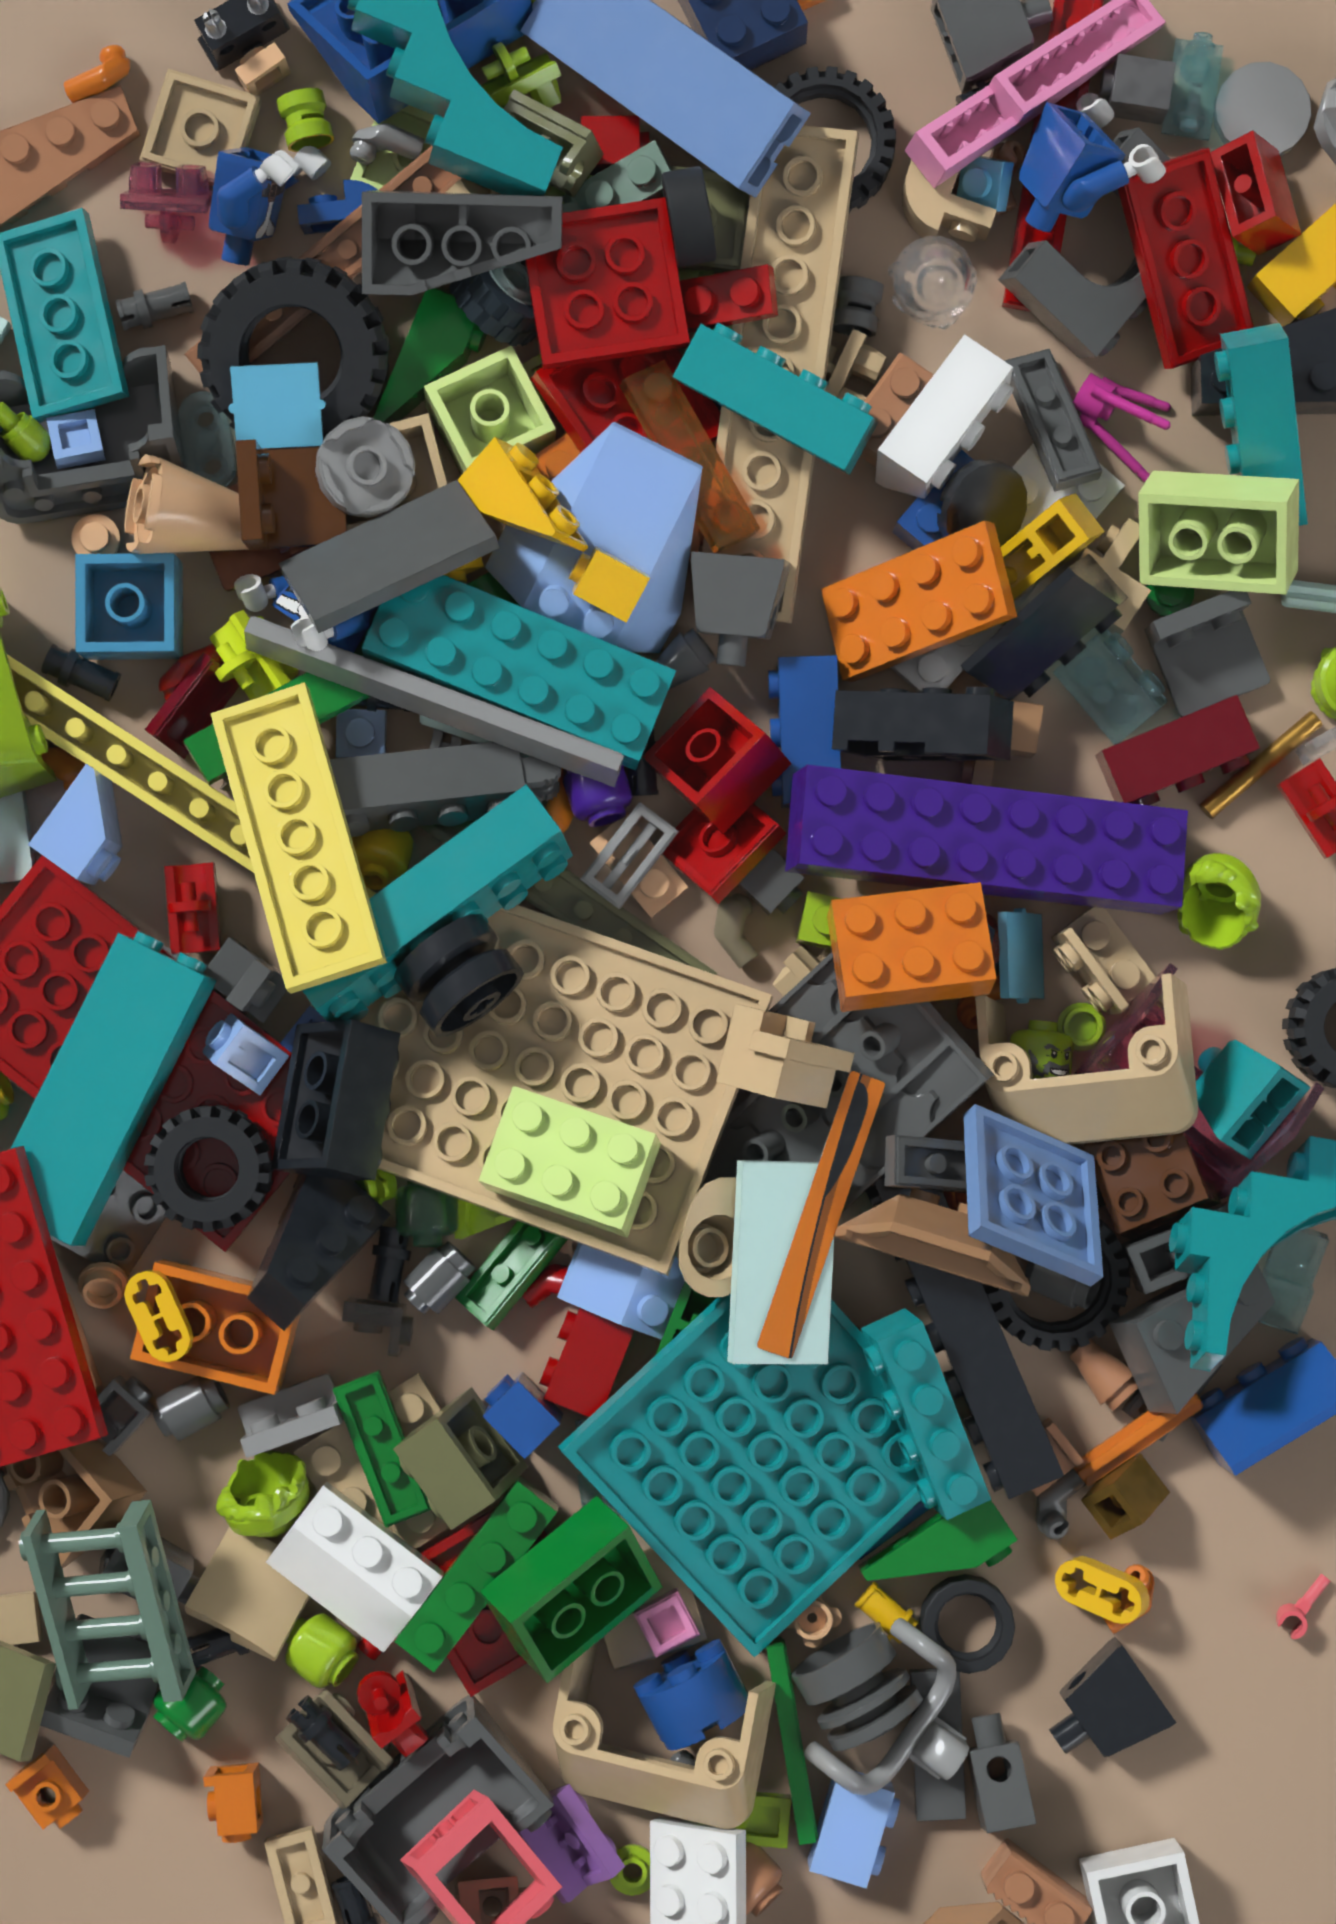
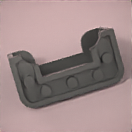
M165 345L139 348L125 356L122 364L129 397L82 410L95 409L105 455L104 461L57 469L52 444L49 454L44 459L32 462L31 460L20 459L4 444V439L0 436L1 519L14 524H26L126 508L132 479H143L146 467L138 466V463L145 454L158 456L187 470L171 362ZM0 370V402H4L15 414L25 412L27 415H32L24 379L12 372ZM47 421L41 422L40 424L49 433Z
M468 1695L450 1708L426 1729L428 1735L426 1743L406 1757L401 1752L393 1758L394 1762L386 1770L380 1772L347 1808L343 1810L340 1807L336 1808L324 1825L322 1851L388 1924H430L438 1914L439 1909L436 1907V1903L402 1864L400 1859L473 1790L489 1797L517 1832L523 1831L526 1828L530 1832L537 1830L552 1814L550 1808L554 1806L553 1796L475 1696L470 1697ZM488 1824L436 1876L446 1886L497 1842L500 1837Z

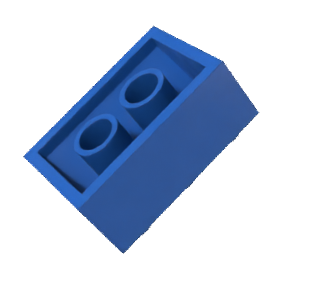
M1303 1336L1298 1337L1282 1346L1278 1350L1281 1357L1265 1367L1262 1362H1258L1241 1371L1236 1376L1239 1382L1222 1392L1220 1387H1217L1200 1396L1203 1408L1190 1419L1217 1464L1236 1476L1336 1415V1360L1321 1341L1313 1338L1306 1341Z

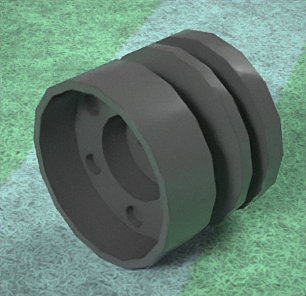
M879 1622L858 1627L824 1645L802 1661L791 1673L807 1705L832 1702L819 1715L817 1721L821 1729H832L827 1738L834 1751L851 1749L886 1734L911 1714L923 1700L915 1685H906L910 1679L906 1668H895L882 1672L897 1653Z

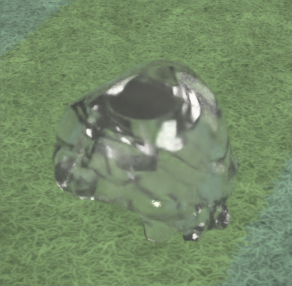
M926 236L911 242L900 252L896 262L892 263L888 268V274L891 276L894 295L892 302L900 311L913 318V320L932 328L948 329L969 307L974 297L977 284V270L973 267L967 251L954 240L946 237Z

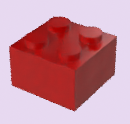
M711 687L642 756L671 789L722 834L792 764L762 729Z

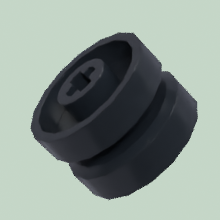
M470 914L459 918L436 931L409 953L395 972L394 979L411 1002L424 1001L419 1013L437 1037L448 1036L461 1031L481 1019L512 993L524 975L522 968L507 949H494L498 937L481 914Z

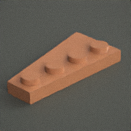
M121 85L0 131V229L9 222L14 224L27 215V210L48 195L53 197L68 186L66 183L86 169L92 170L141 136Z

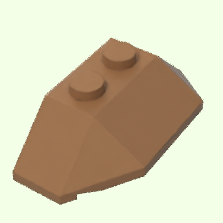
M911 1189L910 1196L898 1194L836 1228L834 1238L1024 1297H1028L1031 1289L1013 1254L969 1236L967 1204L960 1203L957 1211L938 1205L941 1196L930 1192Z

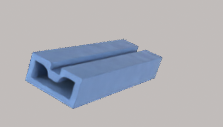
M536 0L532 4V13L520 30L735 187L755 198L778 165L774 161L784 145L790 147L811 115L809 111L652 0Z

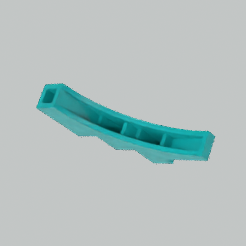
M349 0L347 9L355 12L351 30L395 49L386 72V76L394 79L390 97L434 115L425 139V143L433 146L428 164L500 194L544 196L563 147L526 128L497 105L474 79L451 42L438 6V0Z
M1309 1136L1296 1151L1290 1154L1286 1169L1287 1177L1251 1171L1238 1187L1232 1189L1228 1203L1229 1213L1192 1207L1179 1223H1174L1172 1226L1169 1250L1175 1253V1271L1191 1274L1187 1284L1186 1298L1189 1303H1193L1192 1320L1187 1324L1184 1338L1185 1349L1191 1351V1369L1210 1372L1226 1356L1231 1317L1242 1287L1260 1258L1269 1249L1295 1233L1331 1220H1336V1140Z

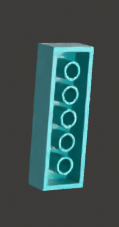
M445 575L380 604L362 646V653L365 658L622 753L624 756L622 765L633 770L637 769L676 673V670Z
M527 784L369 899L387 963L302 990L314 1008L326 1021L348 1019L360 1021L367 1015L369 1011L367 1007L381 996L389 998L402 990L394 979L395 972L406 956L425 939L451 922L470 914H481L489 923L487 919L501 908L509 910L520 904L528 895L527 889L543 878L544 881H549L565 870L568 866L567 860L573 854L561 829Z

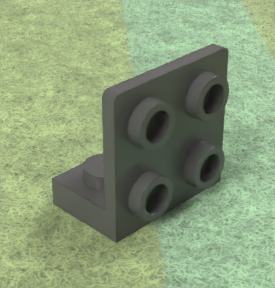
M1228 591L1157 619L1144 629L1180 717L1234 695H1243L1270 683L1269 674L1243 613V610L1251 604L1247 592Z
M79 1614L76 1620L95 1618L84 1614ZM141 1635L82 1640L88 1663L151 1658L148 1642L143 1640ZM152 1678L92 1683L79 1709L69 1710L64 1691L59 1690L55 1681L48 1694L40 1726L130 1758L147 1723L159 1683H155Z

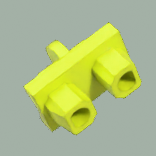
M241 610L230 616L229 621L213 633L209 639L224 662L215 672L218 680L226 682L235 678L249 699L253 700L290 682L298 675L299 670L246 650L244 630L250 618L244 610Z

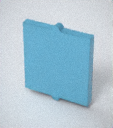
M318 362L230 367L233 403L229 405L228 409L230 413L234 414L236 441L256 439L262 449L320 446L324 440L322 409L326 406V401L321 399Z
M1015 908L1013 912H998L1000 998L1016 999L1018 1004L1028 1003L1029 999H1045L1042 914L1027 913L1025 908Z

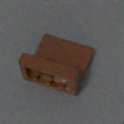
M256 439L236 441L241 539L250 551L316 546L347 531L346 513L331 504L321 491L315 467L317 451L320 446L262 449Z
M1185 1132L1084 1144L1085 1151L1094 1155L1096 1180L1117 1235L1134 1239L1181 1220L1192 1207L1208 1209L1221 1204L1215 1185L1203 1181Z

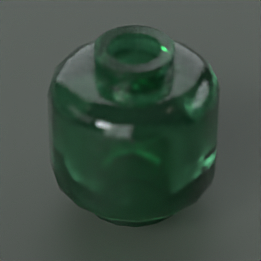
M407 1180V1185L398 1188L395 1192L396 1231L404 1237L413 1238V1247L430 1248L443 1246L442 1237L451 1236L459 1229V1199Z

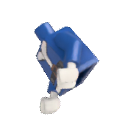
M1086 93L1082 95L1077 102L1078 110L1046 102L1019 173V180L1035 197L1025 220L1038 230L1051 232L1060 213L1080 219L1088 216L1095 203L1103 195L1129 184V178L1136 174L1144 183L1149 184L1161 179L1166 172V168L1155 150L1146 144L1136 146L1129 154V162L1122 163L1125 153L1101 130L1102 127L1106 126L1113 119L1114 111L1105 99H1100L1096 94Z
M313 146L301 148L294 159L283 150H278L274 154L248 147L219 151L208 225L209 229L226 234L221 259L226 262L249 266L254 241L270 238L275 232L284 191L299 182L297 176L302 171L312 180L318 179L331 166V161L319 149Z
M254 574L241 576L234 583L238 598L243 601L244 606L250 611L258 612L263 610L268 605V599L272 598L274 601L272 606L295 621L291 625V630L297 645L301 647L307 646L312 651L323 650L327 644H331L354 653L366 630L371 627L374 615L379 608L378 605L318 633L284 576L270 579L269 584L263 586L261 578Z

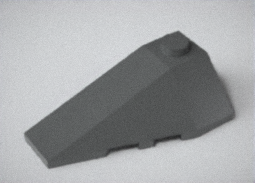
M363 191L362 294L415 295L561 249L563 197L420 191Z

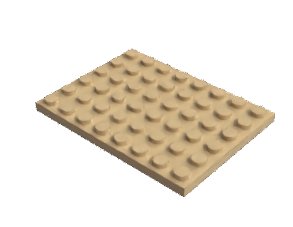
M519 905L509 910L501 908L487 919L489 921L488 924L498 937L494 949H507L522 968L524 975L512 993L496 1008L461 1031L448 1036L437 1037L419 1013L424 1001L411 1002L404 991L401 990L389 998L381 996L367 1007L369 1009L367 1015L360 1020L363 1023L401 1033L398 1046L399 1062L393 1075L390 1093L391 1109L385 1122L381 1145L383 1155L378 1169L668 1276L676 1256L678 1242L684 1228L688 1209L695 1194L702 1188L739 1088L716 1082L734 1006L739 1004L769 1011L773 997L769 993ZM513 1086L657 1135L661 1146L628 1238L489 1191L478 1181Z

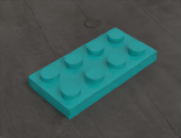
M79 208L0 232V272L32 417L41 423L47 421L46 418L75 413L129 397L89 213L85 209Z

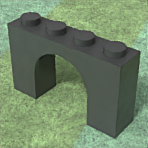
M1139 127L1121 131L1113 140L1125 153L1122 161L1123 164L1129 162V154L1140 144L1151 146L1161 162L1170 160ZM1118 189L1114 190L1113 192L1120 198ZM1046 240L1031 242L1025 246L998 279L1078 358L1101 357L1107 354L1119 341L1120 334L1118 331L1128 319L1136 318L1148 306L1135 256L1130 267L1118 280L1104 286L1091 282L1082 276Z

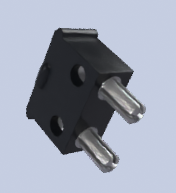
M228 0L214 9H209L207 13L205 11L202 16L194 20L201 35L197 40L215 71L221 70L239 60L256 47H264L265 44L290 29L274 0Z

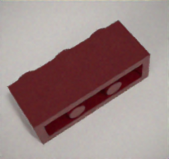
M1234 695L1103 749L1095 756L1114 801L1150 806L1161 801L1157 793L1161 790L1175 785L1178 793L1205 783L1203 773L1220 767L1224 775L1251 764L1247 755L1260 749L1240 699L1238 695Z

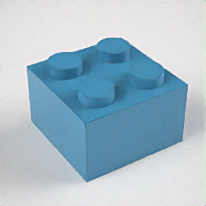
M174 553L75 554L76 653L87 660L179 659L183 656L182 561Z

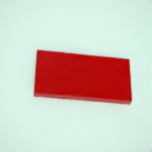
M1201 148L1162 162L1166 172L1161 179L1154 183H1144L1136 174L1129 178V184L1118 188L1164 369H1174L1196 361L1202 354L1222 348L1220 334L1254 328L1209 148Z

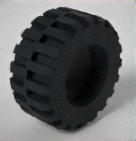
M293 256L277 258L276 260L262 262L249 268L234 278L212 301L213 305L209 313L205 315L200 328L203 330L202 339L198 343L197 359H201L203 368L200 377L203 387H208L214 398L210 401L218 414L223 412L232 421L229 426L234 430V414L230 413L228 409L229 405L233 403L230 367L250 365L249 342L256 325L270 312L285 307H300L317 313L329 323L339 341L341 361L338 373L331 385L320 393L321 399L326 401V406L322 409L324 438L343 421L361 416L366 417L382 392L383 384L387 378L389 368L388 351L390 349L388 334H385L382 323L384 319L378 306L375 307L368 297L369 294H362V285L360 283L357 285L347 276V272L336 266L330 267L322 264V260L313 258L295 259Z

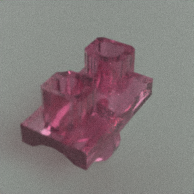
M136 162L131 165L129 189L120 194V209L160 211V214L145 215V227L160 229L163 243L175 244L180 230L194 231L195 217L182 216L180 212L206 214L209 207H211L213 191H209L206 166L193 164L177 166L176 189L162 188L161 164L155 162Z

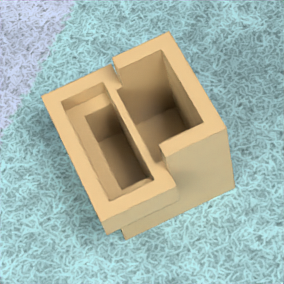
M735 1004L716 1082L776 1099L827 1108L836 1070L850 1073L855 1053L811 1042L815 1022Z

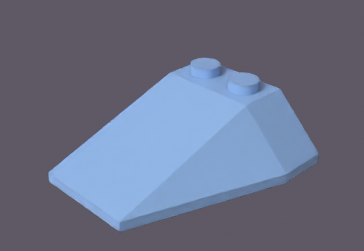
M612 422L551 481L559 491V495L556 498L560 504L569 510L580 523L577 530L588 545L584 552L585 554L590 556L596 546L643 571L650 577L627 622L573 595L572 589L576 582L568 578L582 551L506 525L498 540L500 548L492 552L485 568L515 601L525 609L630 652L660 653L682 611L703 466L616 422Z

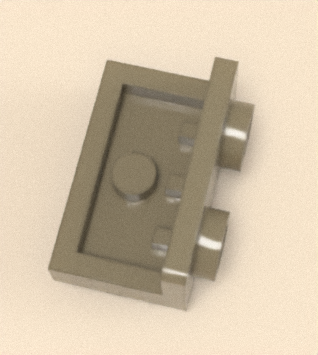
M324 1690L312 1700L320 1708L326 1706L332 1712L331 1719L356 1743L362 1746L360 1752L353 1758L340 1745H337V1749L350 1761L344 1769L339 1771L336 1765L311 1741L304 1743L298 1737L299 1730L292 1723H289L274 1739L343 1810L359 1796L380 1772L386 1770L394 1760L387 1753L389 1750L388 1744L381 1749L372 1739L370 1728L365 1730L352 1717L355 1714V1710L351 1704L340 1694L334 1693L331 1695L327 1690ZM302 1709L300 1713L306 1717L307 1713Z

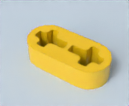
M154 1270L137 1273L130 1278L125 1288L124 1296L129 1311L151 1356L163 1362L176 1361L187 1354L192 1347L193 1332L172 1283L166 1275ZM146 1279L150 1286L156 1284L160 1286L162 1293L155 1297V1301L161 1313L155 1315L149 1301L139 1302L136 1293L143 1289L142 1280ZM163 1317L170 1331H180L182 1339L176 1342L178 1351L172 1352L169 1346L160 1348L157 1344V1339L163 1335V1330L158 1322L159 1318Z
M1086 1556L1074 1557L1062 1564L1056 1572V1589L1064 1600L1114 1623H1131L1143 1615L1149 1606V1593L1142 1581ZM1080 1569L1083 1570V1580L1097 1586V1588L1086 1586L1078 1591L1075 1589L1077 1581L1071 1578L1070 1574ZM1127 1589L1129 1591L1128 1599L1134 1602V1606L1132 1605L1122 1610L1120 1608L1121 1600L1108 1594L1107 1591L1117 1594Z

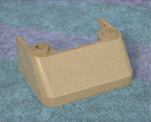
M1171 973L1161 974L1165 1024L1144 1027L1133 1035L1128 1045L1129 1069L1033 1079L1032 1064L1027 1052L1018 1045L1007 1043L1005 1006L985 995L975 996L980 1059L994 1074L985 1083L994 1112L1069 1145L1172 1135L1185 1132L1194 1124L1198 1115L1187 984Z
M598 1642L563 1670L553 1721V1735L561 1775L566 1785L570 1784L573 1790L580 1794L721 1829L735 1828L749 1818L755 1803L776 1687L775 1682L765 1681L749 1691L740 1740L725 1736H718L708 1740L699 1749L695 1766L601 1743L603 1736L602 1718L593 1706L587 1704Z

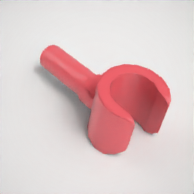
M1320 1574L1296 1604H1284L1276 1613L1278 1627L1289 1616L1300 1618L1299 1623L1290 1632L1291 1639H1299L1307 1631L1308 1624L1305 1615L1331 1582L1323 1574Z

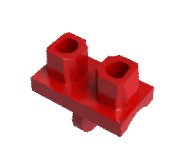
M1318 758L1276 786L1322 857L1326 859L1336 853V781L1321 758Z
M215 863L164 866L171 954L219 951L222 945Z
M404 1670L395 1677L384 1671H374L365 1675L359 1682L357 1698L361 1708L367 1712L372 1739L381 1749L392 1742L404 1757L410 1755L428 1740L427 1731L419 1723L423 1716L421 1709L418 1707L412 1680Z

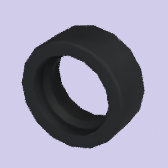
M700 166L663 172L661 174L663 194L666 197L677 266L684 267L715 261V237L702 169Z
M967 1574L948 1577L934 1586L922 1603L919 1617L921 1632L951 1654L956 1662L957 1672L971 1674L986 1671L1000 1662L1012 1645L1015 1632L1012 1608L998 1587L982 1577ZM967 1594L978 1596L986 1601L994 1611L996 1620L995 1632L989 1643L980 1650L969 1653L955 1651L946 1645L940 1636L938 1628L939 1615L945 1604L956 1596Z

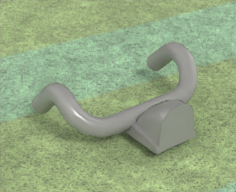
M898 1618L894 1621L890 1629L891 1635L937 1668V1675L930 1692L876 1768L869 1773L861 1775L816 1741L810 1743L804 1752V1757L853 1794L868 1795L877 1792L893 1779L908 1758L938 1780L940 1778L948 1780L957 1772L969 1751V1746L966 1742L967 1738L937 1717L953 1691L957 1677L956 1662L946 1649L903 1618Z

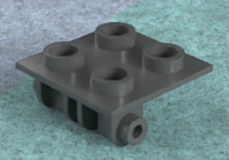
M123 1170L85 1246H70L51 1235L50 1237L51 1240L94 1263L109 1262L119 1266L128 1277L165 1220L166 1216L163 1214L166 1211L161 1205L156 1206L151 1199L153 1194Z

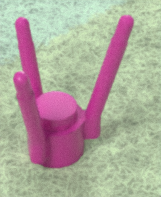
M1090 373L1073 401L1076 410L1082 412L1079 416L1083 426L1090 429L1145 483L1150 474L1097 420L1100 417L1108 421L1117 407L1150 424L1168 430L1171 426L1168 420L1128 400L1164 412H1168L1171 409V405L1153 396L1119 385L1105 376L1101 379Z

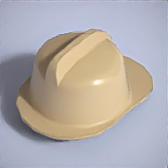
M735 1177L717 1178L706 1183L695 1194L688 1209L684 1228L677 1246L676 1257L685 1282L695 1292L706 1297H724L731 1294L736 1195Z

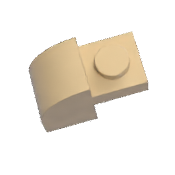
M911 160L902 190V207L905 217L913 230L922 238L932 243L935 242L940 226L949 228L948 232L950 235L963 241L975 242L977 238L986 241L997 210L952 195L951 193L959 172L934 189Z
M1130 518L1120 529L1113 524L1096 548L1103 553L1102 557L1085 548L1076 560L1077 562L1090 554L1127 595L1128 598L1117 607L1123 616L1106 630L1117 638L1124 632L1151 591L1119 569L1139 539V524Z

